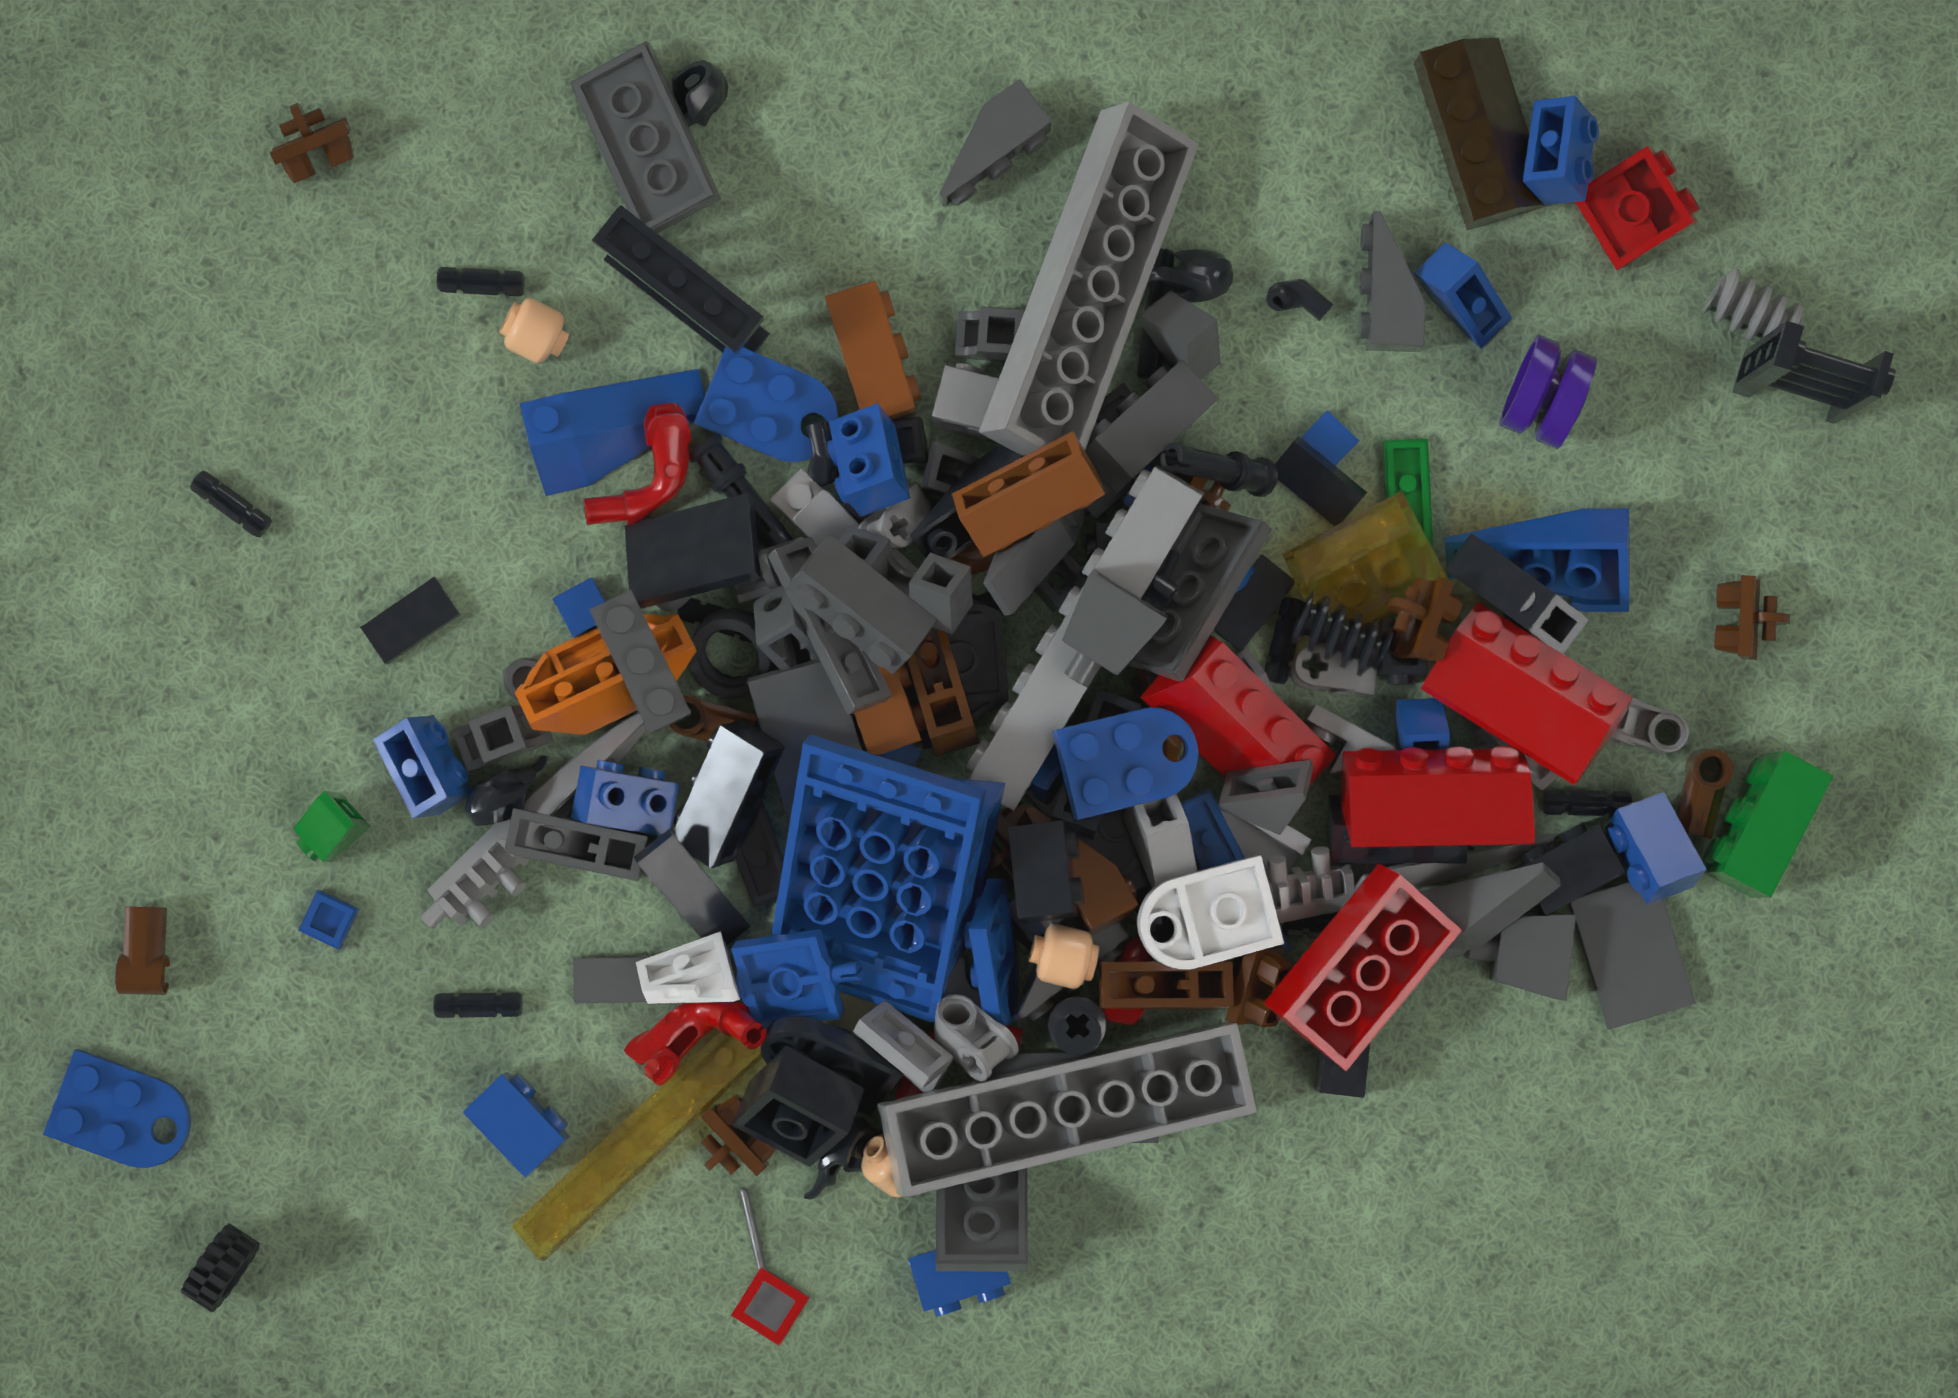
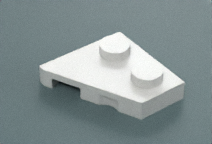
M721 931L636 962L641 989L648 1004L734 1002L740 1000L727 946Z

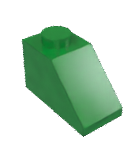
M323 791L293 829L301 837L296 842L297 845L312 861L315 862L320 858L322 862H332L371 826L341 793Z

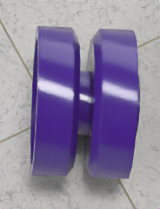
M1538 334L1531 343L1517 372L1504 404L1499 426L1521 434L1531 426L1539 411L1540 414L1535 427L1536 441L1559 449L1584 406L1595 373L1597 358L1576 349L1566 356L1558 372H1556L1561 356L1560 344L1555 340Z

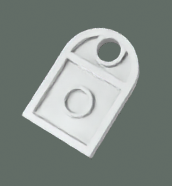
M1255 855L1165 880L1150 890L1138 912L1137 927L1144 948L1155 960L1172 968H1199L1284 944L1261 855ZM1159 916H1167L1174 925L1172 937L1165 942L1155 941L1150 933L1151 923Z

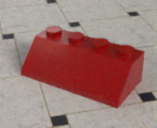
M1479 602L1455 630L1448 642L1444 658L1441 661H1436L1421 687V690L1574 786L1616 732L1633 699L1629 694Z
M1211 635L1183 682L1159 675L1140 696L1151 708L1166 709L1180 716L1193 731L1198 746V753L1224 778L1227 771L1311 760L1313 771L1310 786L1336 756L1222 641Z
M1457 746L1449 749L1435 750L1409 747L1403 750L1362 748L1358 751H1343L1339 798L1351 847L1534 844L1535 829L1531 771L1525 754L1515 748L1497 746L1493 749H1468Z
M1378 863L1263 1004L1340 1068L1347 1071L1462 930L1401 874Z

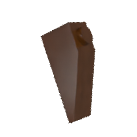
M931 627L907 661L930 740L936 755L940 756L979 744L980 741L948 635L944 631Z
M1031 807L1024 811L1017 824L1021 826L1052 822L1053 820L1035 807ZM1078 839L1080 857L1072 860L1074 877H1081L1083 881L1085 904L1078 905L1079 917H1071L1070 919L1075 928L1085 930L1093 936L1129 918L1138 907L1136 902L1138 896L1132 881L1127 876H1122L1115 864Z
M1220 961L1194 969L1172 968L1160 962H1099L1100 1008L1221 1010L1234 1007L1233 961Z

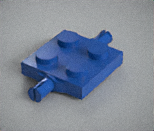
M821 929L736 941L731 948L737 967L735 981L739 997L742 998V1001L750 1010L751 1016L765 1029L775 1020L791 1016L808 1017L819 1021L840 1019L845 1010L838 990V984L856 980L861 981L863 978V969L860 968V961L838 965L833 963L828 955Z

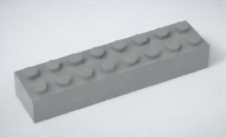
M1131 102L1100 111L979 433L1022 456H1026L1074 431L1084 450L1086 449L1199 143Z
M1158 465L1154 467L1152 472L1146 469L1141 471L1128 493L1136 498L1128 512L1122 508L1118 510L1105 532L1112 537L1105 551L1099 547L1095 549L1082 571L1083 574L1089 576L1094 569L1139 598H1142L1204 494L1201 490L1174 474L1165 471ZM1077 586L1071 589L1058 611L1066 616L1060 627L1057 628L1051 625L1038 644L1035 651L1042 655L1038 664L1035 667L1029 663L1012 688L1014 692L1019 694L1013 705L1006 701L990 725L989 729L996 733L991 743L983 740L966 766L967 769L973 772L969 778L971 780L1006 783L1002 804L1013 811L1055 743L1052 731L1065 727L1087 690V687L1072 680L1064 673L1077 653V650L1062 641L1083 588L1080 589Z
M1222 1022L989 1077L982 1082L978 1080L877 1104L896 1193L903 1197L1257 1113L1238 1024Z

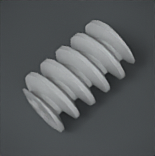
M1733 268L1719 280L1701 312V315H1703L1711 307L1717 308L1714 322L1717 324L1730 315L1732 317L1730 331L1732 332L1746 324L1748 327L1745 339L1750 341L1758 333H1762L1763 337L1785 321L1801 325L1803 306L1800 303H1796L1786 310L1788 298L1784 294L1777 296L1770 302L1771 287L1768 285L1763 286L1754 293L1756 279L1752 276L1748 277L1739 285L1741 271Z

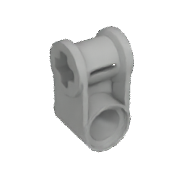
M916 481L908 484L910 499L875 511L858 528L890 539L891 551L894 548H903L911 544L914 540L910 534L933 508Z
M1318 646L1312 653L1306 647L1293 657V661L1290 662V677L1301 688L1331 691L1340 695H1349V692H1356L1355 696L1359 697L1374 696L1376 670L1374 671L1373 668H1370L1360 677L1356 675L1358 661L1353 660L1343 669L1340 667L1342 655L1340 652H1337L1327 661L1324 659L1325 646ZM1311 656L1314 657L1315 665L1322 666V671L1315 674L1313 678H1310L1309 670L1302 669V664L1310 660Z
M1633 698L1622 719L1620 728L1618 727L1609 741L1664 755L1677 751L1685 745L1689 729L1686 721L1680 715ZM1660 721L1671 724L1675 730V740L1670 746L1659 743L1655 738L1654 730Z
M953 994L942 998L937 1004L934 1040L954 1057L953 1059L974 1079L981 1082L987 1080L992 1074L991 1069L1002 1060L1012 1059L1017 1055L1019 1048L1013 1034L1004 1025L996 1022L975 1005L970 998L964 995Z

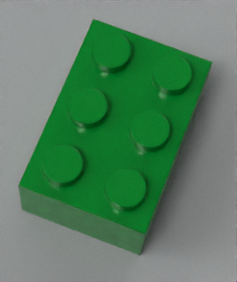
M1787 751L1764 754L1762 760L1756 757L1744 776V781L1749 783L1742 799L1735 797L1725 812L1723 821L1729 823L1721 839L1714 837L1704 853L1703 860L1708 863L1706 866L1707 870L1704 873L1750 898H1771L1834 776Z

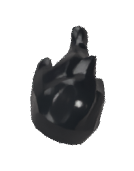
M696 61L685 67L671 79L672 92L679 107H681L680 109L688 127L695 124L706 126L711 115L721 107L727 98L729 86L723 72L708 61Z
M1199 249L1181 250L1173 254L1182 262L1179 266L1169 268L1159 265L1157 268L1152 269L1147 282H1162L1173 288L1186 289V291L1177 295L1188 302L1195 303L1210 301L1227 293L1233 283L1234 273L1230 261L1221 253Z
M540 756L533 765L522 770L508 769L505 766L490 778L478 782L468 796L465 810L475 826L496 824L510 820L513 808L524 810L528 784H532L535 781L536 774L546 765V756Z
M854 1117L849 1133L819 1159L816 1183L810 1191L805 1193V1199H815L824 1187L834 1185L841 1166H843V1170L846 1172L862 1171L861 1165L864 1148L870 1139L879 1135L878 1131L862 1117Z

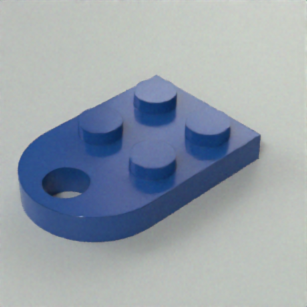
M725 347L694 424L776 459L787 462H800L810 459L812 451L810 438H807L801 431V421L804 416L809 413H818L829 422L838 418V412L832 394L817 379L744 347L741 348L737 355Z
M1162 708L1140 709L1052 731L1073 820L1170 797L1181 791L1189 783L1197 767L1198 746L1193 731L1180 716ZM1170 735L1178 737L1184 746L1183 755L1176 762L1168 760L1162 751L1163 742Z
M988 879L981 897H976L972 921L966 922L964 941L966 948L972 949L974 960L971 964V983L973 987H978L982 1010L996 1022L1002 1025H1010L1013 1021L1011 1016L1018 1003L1019 996L1018 954L1006 879Z
M75 1049L43 1135L127 1166L149 1168L169 1161L180 1152L190 1133L191 1114L184 1096L169 1082L91 1053ZM161 1117L171 1118L177 1125V1135L170 1143L159 1141L154 1134V1125Z

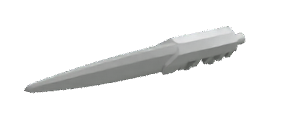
M634 711L548 778L525 799L524 810L567 817L573 809L580 766L596 768L598 760L619 763L647 731L638 711ZM511 819L494 824L428 889L435 902L420 917L430 928L434 929L447 915L463 926L469 920L466 917L467 914L480 928H484L494 918V915L481 902L485 896L489 895L493 898L498 893L495 887L499 883L512 896L519 895L526 888V883L513 869L519 863L525 866L530 859L504 853Z
M1559 834L1535 835L1534 844L1468 845L1466 864H1379L1401 874L1416 889H1421L1513 860L1541 843H1544L1547 847L1556 842ZM1320 846L1311 850L1313 870L1303 872L1300 866L1291 868V875H1287L1286 858L1282 855L1269 857V879L1267 880L1279 923L1340 911L1378 863H1334V866H1330L1329 849Z

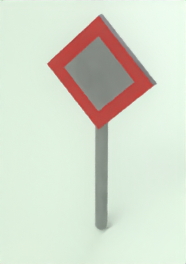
M743 1187L740 1189V1196L758 1272L731 1316L780 1346L810 1297L767 1270L749 1190Z

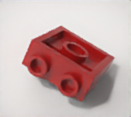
M1646 146L1591 181V183H1588L1586 201L1575 202L1616 270H1620L1698 222L1693 213L1700 210L1687 187L1680 191L1676 187L1670 175L1677 172L1663 149L1657 153L1652 146Z

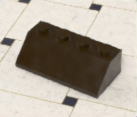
M1499 38L1460 39L1421 51L1414 62V67L1466 230L1468 231L1552 205H1544L1523 182L1529 132Z

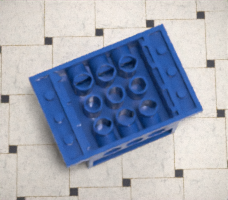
M809 734L802 746L771 936L821 929L828 955L835 965L860 961V968L863 969L861 981L839 983V992L878 1005L886 1000L900 1012L935 1023L937 1004L945 997L948 977L966 948L964 941L966 922L972 921L976 897H981L985 887L1006 783L944 777Z

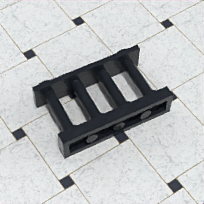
M619 205L592 239L596 246L607 253L603 259L607 264L721 353L724 352L725 347L736 355L742 347L756 353L770 336V333L760 326L765 320L763 315L622 205Z
M1785 321L1744 351L1732 393L1750 398L1760 390L1765 389L1766 386L1822 402L1830 405L1826 422L1835 424L1880 399L1882 395L1889 393L1896 372L1894 368L1890 367L1894 353L1884 351L1868 362L1861 364L1806 347V341L1800 340L1804 326Z

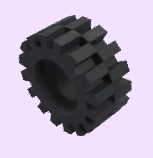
M228 1223V1225L222 1228L221 1232L217 1233L213 1242L209 1243L203 1255L198 1258L197 1264L191 1269L188 1274L189 1277L184 1281L181 1293L211 1313L214 1312L217 1307L221 1306L224 1299H227L234 1286L237 1285L239 1279L247 1270L248 1265L256 1256L255 1254L259 1250L260 1243Z

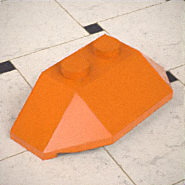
M643 614L675 681H677L697 652L679 615L667 614L664 617L655 614ZM597 627L545 651L529 672L524 684H520L514 692L532 730L586 735L637 711L626 684Z

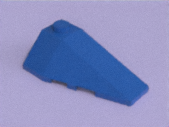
M699 369L565 392L520 403L529 446L545 495L549 496L590 486L602 479L603 476L649 449L651 446H648L645 441L644 421L650 406L671 402L677 403L684 411L689 424L694 422L705 397Z
M1629 508L1580 509L1445 537L1446 566L1472 533L1555 594L1571 598L1570 605L1576 610L1583 612H1629ZM1447 572V577H1448V578L1456 579L1455 577H1453L1451 574H1449V573Z

